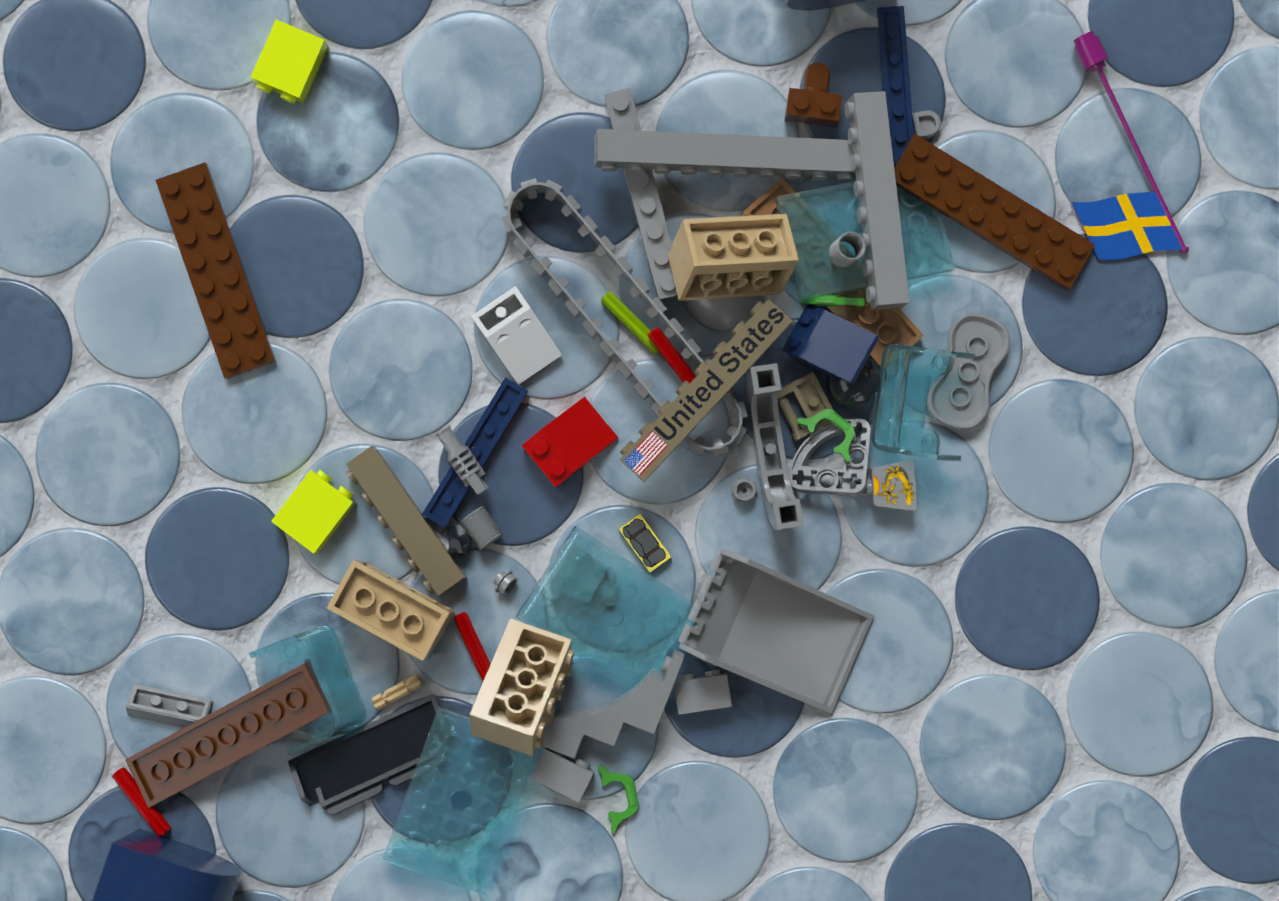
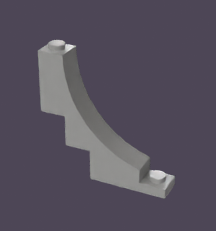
M674 650L672 658L666 656L661 669L662 672L651 668L645 677L632 689L607 703L577 710L555 709L551 724L545 725L544 733L546 735L542 746L575 758L583 735L614 746L623 722L654 734L685 653Z

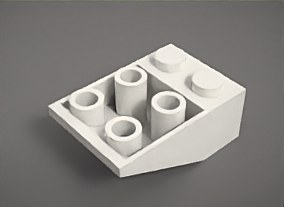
M516 286L471 316L518 385L562 356Z

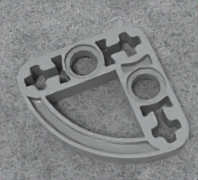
M859 418L845 419L848 423L852 424L854 431H857L858 427L861 426L866 433L861 434V445L856 444L857 437L854 433V438L851 442L853 445L850 444L849 455L855 451H860L864 454V460L859 464L843 461V469L805 466L809 457L820 445L844 433L833 423H830L811 434L799 447L789 469L792 489L796 492L851 497L863 494L867 487L872 430L869 423ZM800 474H804L805 479L813 480V474H816V487H812L811 481H803L802 485H798L794 479L799 478ZM825 475H831L835 478V482L830 488H824L820 485V480ZM839 476H843L844 482H852L853 478L856 477L861 484H857L855 489H851L850 484L842 483L843 488L839 489Z

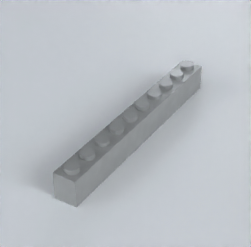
M597 129L594 134V167H600L601 171L614 172L617 171V168L628 169V172L641 173L644 172V169L654 170V173L668 174L671 170L681 171L683 175H695L697 172H707L709 176L733 173L735 177H748L750 174H760L761 178H774L776 175H786V179L792 180L801 179L802 176H812V180L816 181L827 180L828 177H837L838 181L848 182L856 178L855 171L851 168L853 148L848 140Z

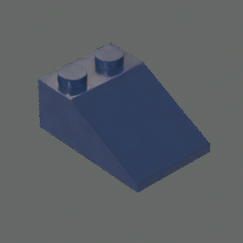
M807 304L782 351L800 364L854 384L880 337L824 309Z

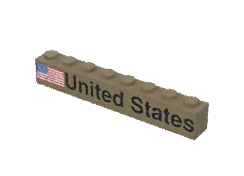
M770 299L764 304L759 301L749 312L752 317L745 324L741 321L731 331L734 337L728 343L722 341L712 352L716 356L709 364L703 361L694 371L697 375L691 383L686 380L676 391L679 396L672 403L667 400L657 411L660 415L654 423L649 420L639 430L642 436L635 443L630 440L620 451L623 455L620 461L640 480L645 482L743 377L748 369L755 364L791 325L793 320Z

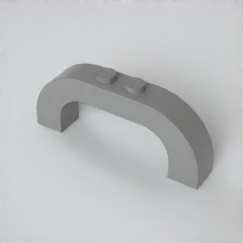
M775 363L750 367L746 378L748 412L759 480L769 521L774 530L804 526L800 498H795L790 483L779 419L778 393L782 389L778 365Z

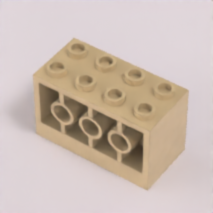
M787 214L683 219L668 253L679 301L780 295L799 261Z
M353 560L327 606V609L422 661L431 657L455 613V610L363 560Z
M510 619L470 712L471 735L533 756L535 749L542 747L546 735L544 733L545 725H550L555 713L553 707L555 700L560 701L565 687L563 685L565 676L569 677L574 666L572 660L575 653L574 650H571L572 639Z

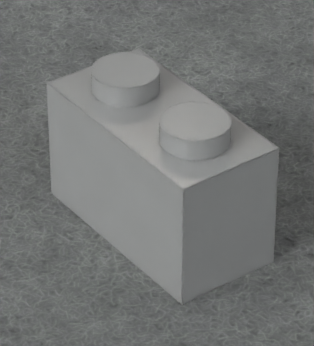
M720 669L704 671L705 676L694 678V673L678 675V680L674 682L678 715L732 707L727 674H721Z
M545 748L531 779L579 803L594 770L590 769L591 764L583 759L577 758L574 761L564 754Z

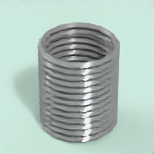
M846 232L830 246V259L836 266L842 268L849 267L865 254L866 243L858 233ZM840 242H847L852 245L855 251L854 258H849L842 254Z
M485 506L478 508L461 521L462 526H464L470 537L474 539L473 541L477 544L476 546H478L479 550L484 549L503 535L502 530L499 529L500 527L496 525L492 516L484 508Z

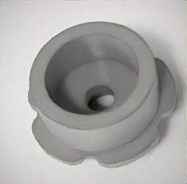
M747 477L739 478L731 487V492L734 494L733 498L739 503L752 502L758 490L754 481L751 482ZM742 488H746L747 492L743 493Z
M509 570L506 573L501 571L496 576L493 582L496 585L494 589L496 593L501 592L503 595H507L513 590L518 581L512 574L513 571Z

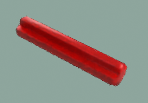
M659 327L652 329L647 334L648 338L682 383L686 380L691 383L696 378V375Z
M462 612L454 616L453 620L482 682H484L491 663L468 614Z
M124 767L117 770L112 775V778L158 837L165 835L171 829V826L155 806L148 808L135 779Z

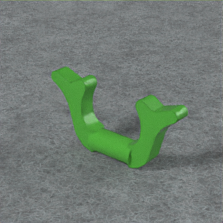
M837 295L801 296L800 303L814 304L816 306H865V299L838 297Z
M831 409L822 410L810 418L797 419V423L807 427L810 434L814 433L816 425L822 420L830 421L843 431L845 439L840 445L834 447L833 452L840 454L846 463L850 462L849 447L854 438L852 424L848 423Z
M600 765L598 770L603 776L601 781L603 786L612 781H620L625 787L628 801L627 809L622 812L609 811L608 817L612 820L611 831L615 832L619 823L633 815L638 809L639 802L635 782L628 774L614 773Z

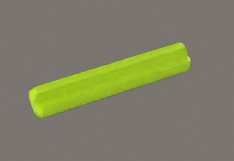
M607 292L601 299L602 304L653 354H657L659 351L647 335L651 330L612 292Z

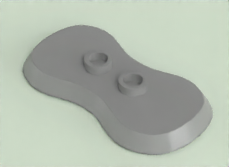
M965 313L959 316L951 325L948 333V358L942 373L931 385L927 396L928 409L931 415L942 424L957 429H972L978 426L986 417L990 404L989 385L991 377L996 368L1005 359L1010 347L1009 332L1000 321L981 313Z

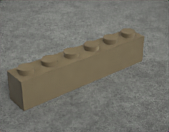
M372 445L346 463L350 469L346 472L355 485L359 483L365 491L362 493L363 498L370 507L376 506L380 512L377 515L379 521L385 528L390 526L395 534L392 537L393 541L401 551L404 548L410 555V558L407 559L415 572H422L426 578L423 583L431 594L436 592L438 596H441L467 577L375 446Z

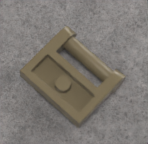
M814 372L786 385L778 393V405L793 431L791 435L794 441L810 433L807 427L803 428L797 423L798 418L786 397L787 394L793 392L806 418L813 417L825 409L833 410ZM827 420L820 421L816 425L815 431L831 422Z

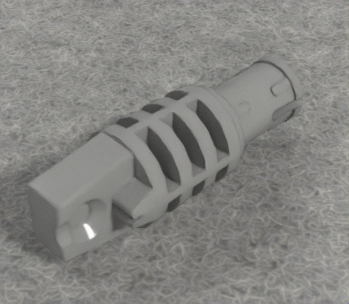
M450 426L439 431L436 437L439 438L449 453L447 455L448 461L466 487L471 485L477 495L488 490L489 487L482 478L486 473L468 446L460 443Z

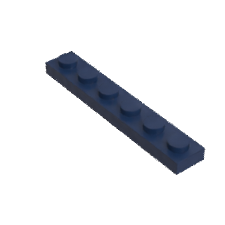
M904 6L878 7L876 10L882 91H885L894 166L914 135Z
M506 377L465 442V446H468L482 468L529 392ZM452 465L422 515L444 528L449 524L471 485L467 487L464 485Z

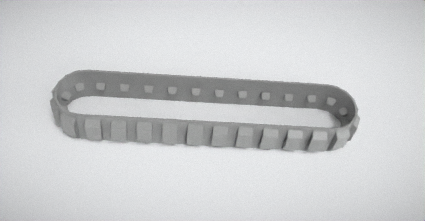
M536 178L522 182L521 188L516 192L510 191L503 204L508 212V215L502 217L508 237L515 236L517 238L513 242L514 246L524 258L528 256L533 258L531 266L541 278L548 276L551 279L548 282L549 288L558 298L566 297L568 301L565 303V306L575 319L582 316L585 320L582 324L585 331L592 339L598 336L603 341L599 345L601 350L609 359L613 357L618 359L617 369L627 380L631 377L634 378L637 382L634 385V389L643 400L650 397L654 402L651 409L659 417L660 415L657 411L667 400L660 403L651 392V389L655 386L650 379L643 382L634 372L638 364L633 359L627 362L616 350L620 346L617 339L614 338L608 341L599 330L603 325L601 320L596 318L592 321L582 310L586 305L585 301L581 297L574 300L565 288L569 282L565 277L557 280L548 269L552 264L549 258L540 259L531 249L535 243L530 236L523 239L516 231V229L522 227L520 218L513 219L515 210H522L524 203L521 201L526 197H529L530 200L537 198L539 193H545V198L551 202L554 198L558 199L564 205L561 210L564 216L567 217L572 214L581 225L578 230L579 234L582 237L589 235L599 246L595 253L599 257L606 255L615 265L612 273L616 278L623 275L633 288L629 293L632 297L641 296L650 307L646 312L651 319L657 316L667 327L664 331L666 337L670 339L674 336L683 346L684 350L680 354L685 360L692 357L700 366L703 362L699 356L702 350L692 338L688 341L682 336L684 328L675 318L670 321L665 316L667 308L657 297L652 300L647 295L650 292V288L639 276L634 279L631 276L633 268L623 256L618 259L615 257L616 248L606 236L599 238L597 235L599 232L598 226L588 215L584 218L580 215L582 208L572 195L565 197L563 195V187L549 179L546 183L537 182ZM733 387L722 398H726L733 407V409L728 411L730 419L737 418V428L729 426L726 434L732 437L731 440L723 444L721 438L714 439L713 447L703 446L704 438L698 436L694 441L687 436L685 438L686 442L689 443L687 450L700 457L703 452H711L713 458L729 453L728 446L732 442L739 445L747 430L741 426L742 420L746 419L748 415L743 401L737 403L733 397L736 393Z

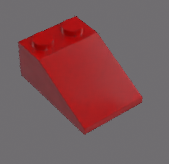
M583 397L521 446L553 485L558 488L618 439V436L586 397Z

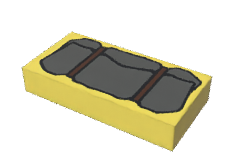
M641 514L619 529L649 572L671 558Z

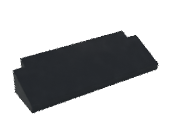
M432 694L289 760L288 764L300 799L308 806L320 802L321 807L331 815H336L381 794L383 785L389 782L393 786H399L442 766L446 761L445 757L448 756L444 744L454 740L455 737L436 695Z

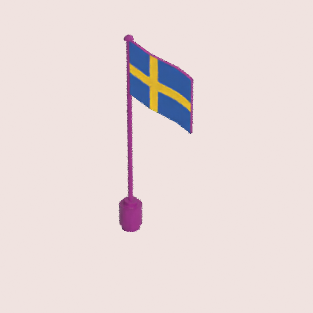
M1093 31L1085 33L1073 40L1076 45L1074 50L1084 71L1090 69L1091 73L1097 71L1154 192L1128 193L1094 202H1071L1088 240L1095 244L1093 251L1098 260H1120L1153 251L1180 250L1181 254H1186L1189 251V246L1186 247L1102 70L1106 66L1105 61L1109 57L1099 36H1095Z

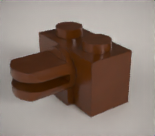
M820 62L810 64L805 71L803 88H789L784 121L837 127L843 94L828 92L830 70L825 64Z

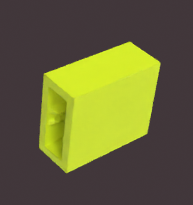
M276 19L252 72L251 79L257 84L256 88L270 94L271 91H275L281 94V99L289 103L295 104L298 101L304 104L329 46L324 39Z
M310 470L271 521L313 554H318L356 505V502L351 499L354 494L343 486H340L339 489L330 483L332 478L322 470L318 472Z

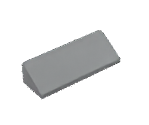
M134 684L126 705V711L130 717L185 728L209 715L213 701Z

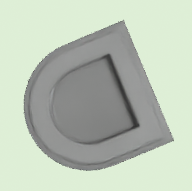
M926 110L912 113L915 134L923 139H928L938 133L941 128V120L935 112Z

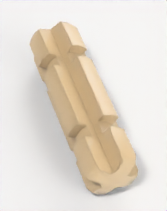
M413 675L406 682L402 681L385 690L384 694L379 693L372 697V703L377 710L388 706L387 703L391 704L410 694V691L414 692L422 688V681L418 675Z

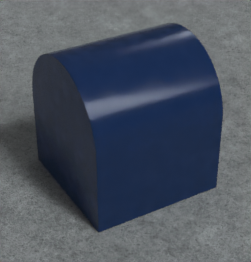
M138 829L111 844L92 901H232L242 871L237 865L218 855L164 836L158 837L155 833L143 829Z

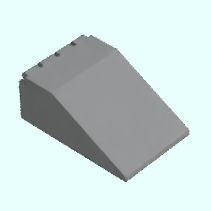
M722 548L720 553L716 552L709 568L716 573L714 577L707 574L698 594L705 598L703 602L695 600L688 619L694 621L693 626L684 625L678 642H681L679 648L704 661L832 714L874 615Z

